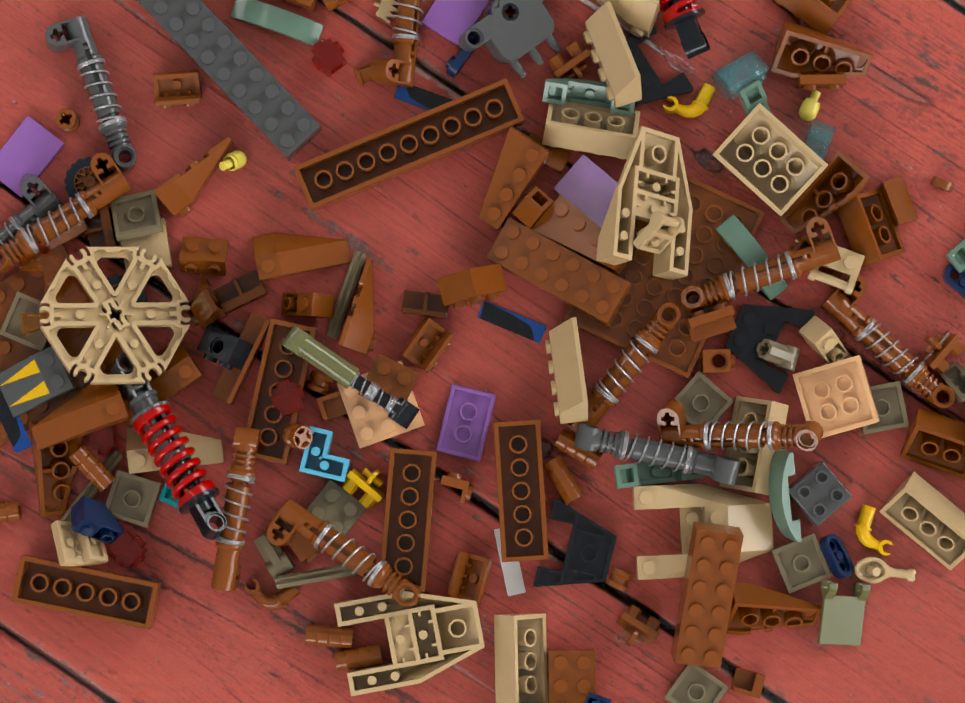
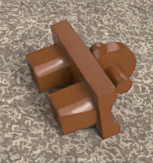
M573 41L565 47L571 56L569 60L564 62L559 53L548 59L549 65L553 70L551 74L554 78H559L571 69L566 78L576 77L577 79H584L582 72L588 67L585 63L578 67L576 65L591 55L588 49H583L577 41Z
M946 331L943 335L938 333L934 338L927 335L925 341L928 343V346L924 349L927 354L921 361L925 362L928 368L942 374L945 373L950 364L944 358L949 353L953 357H957L964 351L963 346L959 342L961 338L949 331Z
M631 605L626 612L619 616L616 624L624 628L621 634L628 638L627 646L630 647L633 642L641 646L644 641L652 644L660 634L658 629L661 622L651 616L645 624L640 622L638 618L642 611L634 605Z

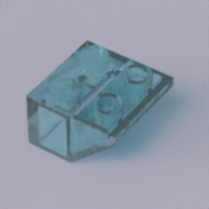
M752 50L715 71L711 77L724 99L726 100L731 97L734 100L739 97L738 90L754 80L759 79L762 84L767 78L766 75L770 68Z

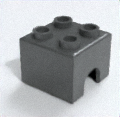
M817 461L789 485L790 500L802 510L807 520L817 527L853 497L823 461Z

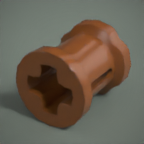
M375 60L371 61V64L360 68L353 67L360 87L364 86V83L373 80L370 75V67Z
M62 109L57 113L55 121L64 131L73 132L79 127V117L72 110ZM66 116L71 118V123L69 125L65 123L66 121L64 118Z

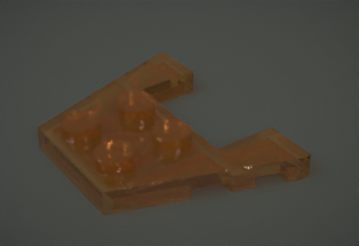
M41 253L33 256H26L24 254L22 260L19 257L20 271H44L45 294L65 261ZM73 276L65 279L56 295L58 303H91L90 298L78 279ZM20 314L21 337L40 330V326H50L49 324H39L40 319H47L49 317L48 314Z

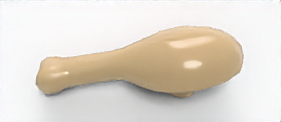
M877 557L863 558L854 567L856 576L870 584L882 582L890 577L903 578L910 582L915 581V569L892 568Z

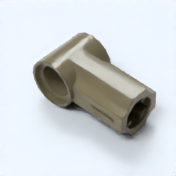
M764 339L761 343H758L756 351L759 358L774 363V366L794 372L801 349Z
M267 533L253 541L265 560V566L274 580L276 576L285 575L295 569L288 554L280 546L271 544L268 541Z

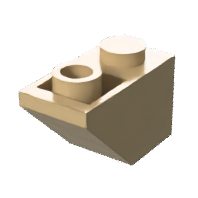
M816 315L799 330L807 344L826 364L843 360L849 354L832 328Z

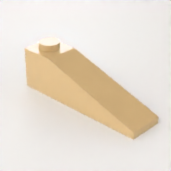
M134 427L127 428L126 451L129 474L160 471V467H156L153 463L155 457L148 454V446L142 443V436L137 434ZM182 432L179 437L186 436L189 438V442L185 447H193L195 449L191 459L200 458L201 463L198 466L225 463L221 439Z

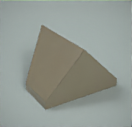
M956 361L949 366L945 373L938 372V375L944 385L949 386L954 391L955 403H962L965 401V367Z

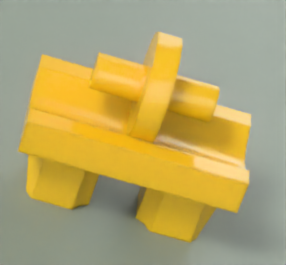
M365 468L362 473L368 480L356 469H353L347 474L348 479L342 487L351 495L358 487L364 490L366 493L359 502L367 509L376 502L379 503L385 496L383 492L372 484L373 482L380 487L384 483L377 477L381 472L379 469L372 473Z

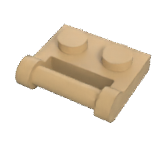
M655 211L650 216V223L637 233V237L632 243L637 249L661 254L683 229L684 220L681 217H668L662 212ZM662 225L669 226L667 230L660 229Z
M837 246L841 260L829 263L823 267L848 275V282L820 272L818 268L810 270L807 279L811 281L818 280L842 289L844 293L851 295L865 256Z

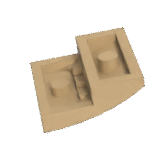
M164 218L161 219L163 232L121 241L122 247H140L136 256H139L141 250L145 248V259L151 260L154 254H156L157 259L154 265H157L161 258L167 268L173 267ZM124 259L125 268L127 271L129 267V262L126 259Z
M55 520L51 524L60 566H90L109 561L104 542L71 531V522Z

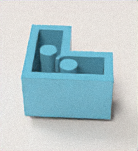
M310 426L309 429L312 431L313 439L310 446L304 449L299 471L345 482L351 460L329 455L334 432Z

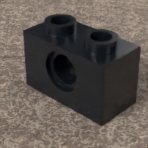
M208 324L197 350L205 353L203 358L216 363L217 360H220L218 365L226 369L232 370V367L242 370L253 345Z

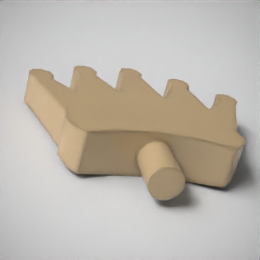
M381 0V3L374 2V6L379 7L375 15L387 24H390V20L387 18L395 19L391 12L397 13V9L393 6L398 2L395 0Z

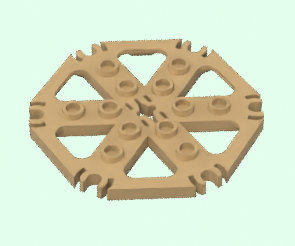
M86 247L85 250L80 249L79 253L82 259L76 260L72 254L69 255V262L66 258L43 297L39 313H47L49 317L47 319H40L39 324H49L50 326H40V329L68 373L76 366L73 377H76L78 372L83 371L86 373L85 383L90 380L91 375L94 376L90 385L145 384L146 381L150 382L152 379L149 375L150 370L156 371L157 375L160 376L162 374L160 366L164 372L190 326V324H183L190 323L191 318H184L181 315V312L189 311L190 306H188V299L162 259L160 258L157 265H154L157 259L156 254H154L151 260L144 258L145 248L141 250L139 256H136V253L140 247ZM101 258H124L129 262V267L115 291L97 264V261ZM73 276L78 279L92 303H58L56 295L65 279ZM152 276L160 277L172 295L171 302L136 303L149 278ZM111 309L121 313L119 316L120 322L116 318H110ZM138 327H169L173 330L174 336L164 354L160 356L155 355ZM61 328H94L81 353L76 357L68 354L57 337V332ZM115 339L133 365V371L130 374L107 375L101 371V364Z

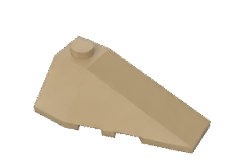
M595 0L601 6L610 1L618 21L629 29L631 34L641 38L643 35L649 38L660 14L659 0Z

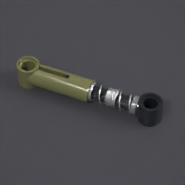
M294 325L281 343L285 348L321 370L346 389L348 386H352V389L358 390L360 395L364 394L363 397L371 402H376L377 407H383L384 411L389 414L388 417L405 429L409 427L419 412V409L402 397H392V394L389 395L384 392V388L380 389L381 386L375 382H369L367 377L360 375L359 368L313 339L312 336Z

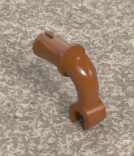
M252 579L256 584V590H249L244 584L245 591L252 595L261 607L267 610L284 609V605L300 594L298 589L293 586L284 588L276 595L273 593L272 596H269L261 590V585L256 579Z

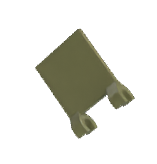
M822 580L821 592L823 599L817 643L860 646L865 603L870 594L871 585L864 584L863 582H854L853 591L855 596L836 595L838 583Z

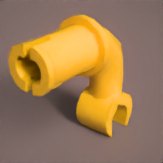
M703 83L696 99L691 102V105H681L678 103L677 98L668 96L667 101L672 102L673 106L667 107L663 105V110L667 114L676 113L686 118H695L708 111V104L713 96L715 87Z
M863 504L857 524L854 523L858 540L865 547L874 549L881 555H890V553L883 551L882 545H893L892 542L885 539L877 540L870 534V531H872L870 527L876 508Z

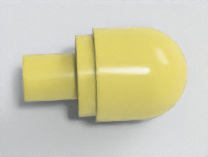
M812 91L810 97L803 100L799 109V116L802 120L809 122L816 118L820 109L818 99L821 92Z
M235 150L224 157L223 161L219 163V168L222 171H236L245 166L247 157L244 152Z

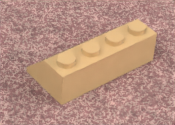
M608 1L585 22L586 31L583 32L586 45L591 44L593 49L590 50L594 64H599L598 74L601 82L605 81L607 87H605L607 98L609 101L613 100L615 107L618 108L642 100L641 75L612 4Z
M566 101L565 105L549 103L542 145L627 159L638 133L640 111L634 110L633 116L610 113V108Z
M573 317L550 330L549 340H545L546 353H551L552 360L548 361L549 374H554L555 380L551 381L552 395H557V402H553L554 414L559 416L560 424L588 421V397L577 318Z
M736 396L731 422L738 424L740 421H743L745 424H750L752 421H755L757 424H762L764 421H778L780 424L785 425L789 405L775 401ZM767 444L761 451L758 448H750L748 451L746 448H737L736 451L734 448H726L725 456L739 460L740 465L735 485L720 483L719 486L769 496V474L775 451L769 450Z
M913 472L901 483L879 512L951 571L965 558V513L917 473Z
M546 613L494 615L496 703H548Z

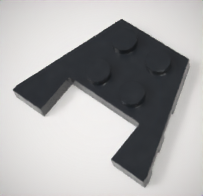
M654 27L651 31L649 38L657 34V31ZM631 33L626 37L627 44L641 75L642 100L636 101L635 106L667 99L668 96L675 97L694 91L684 72L663 85L638 45L649 38L644 35L642 38L637 37Z
M742 304L735 320L736 329L731 330L724 347L730 349V352L737 359L750 368L776 393L780 394L788 374L767 366L768 361L758 357V352L756 351L758 343H761L764 339L776 342L784 322L802 328L813 317L815 311Z
M554 498L549 519L569 523L573 526L562 571L538 566L533 586L606 582L617 536L562 501Z

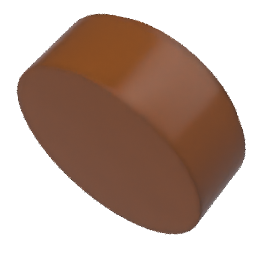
M933 176L930 182L931 186L949 193L952 192L955 185L936 176Z

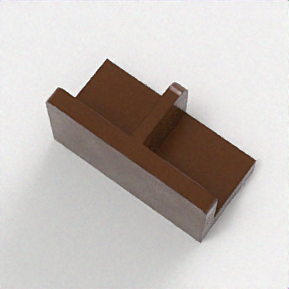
M107 204L99 209L97 215L92 217V219L85 218L89 227L88 230H85V234L88 235L90 247H119L111 206Z
M256 270L237 279L233 278L231 282L215 289L225 314H229L268 295Z
M404 290L402 314L447 319L449 305H443L441 295Z

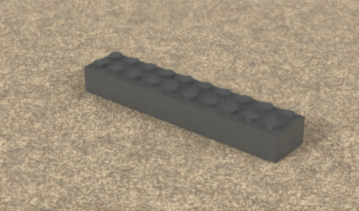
M136 0L288 161L322 130L315 119L201 0Z

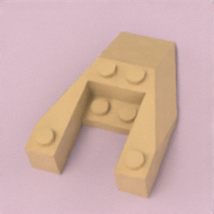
M641 126L598 237L596 260L612 265L632 261L635 219L650 223L651 214L659 211L668 217H681L685 223L683 229L661 254L654 253L652 276L675 280L688 276L693 212L680 138ZM662 225L660 229L667 230L669 226Z
M701 483L632 487L633 510L679 508L681 554L635 556L637 580L684 577L694 521L740 527L744 537L739 563L774 549L772 510L769 502Z
M403 591L402 597L405 601L408 602L413 599V592ZM421 593V598L416 605L402 606L392 598V594L390 596L381 594L336 602L334 604L338 627L385 619L392 663L347 672L351 696L422 683L485 647L477 602L475 600Z

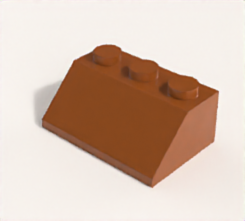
M852 0L775 1L791 11L796 18L810 25L813 30L826 35Z
M882 188L858 194L837 209L838 217L842 221L845 235L852 251L865 256L861 268L905 252Z
M918 407L910 423L900 457L965 479V423Z

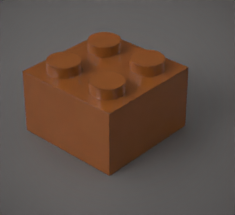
M501 263L469 268L437 279L443 305H453L454 308L467 306V302H469L470 306L483 303L484 298H486V301L499 298V293L507 291Z

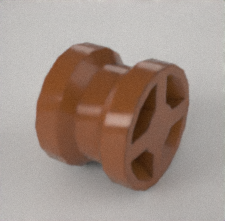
M312 371V380L307 384L306 388L328 395L329 384L333 383V379L319 372Z
M291 424L284 430L283 440L289 447L306 449L312 443V431L306 426Z
M612 566V574L605 584L626 593L628 581L632 580L633 575Z

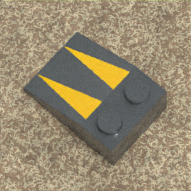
M52 346L0 373V389L13 418L78 389L71 373H68Z

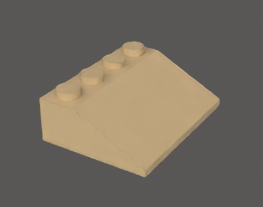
M761 103L751 111L712 154L780 216L790 208L828 166L821 157Z

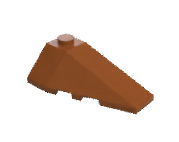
M838 150L829 160L828 166L779 220L794 235L804 231L811 219L815 217L824 218L856 197L870 181L871 177L865 169L849 155Z
M182 341L165 372L161 366L162 374L160 376L154 370L149 371V375L152 378L149 383L151 388L157 391L159 401H169L205 377ZM168 346L160 350L157 356L164 354ZM123 397L122 400L128 414V421L124 423L127 427H130V420L134 417V414L128 409V402Z
M116 384L88 385L34 425L31 430L38 450H42L128 421V414Z
M40 421L30 422V428H32ZM31 430L40 517L64 515L71 491V482L77 469L69 457L83 445L82 436L38 450Z

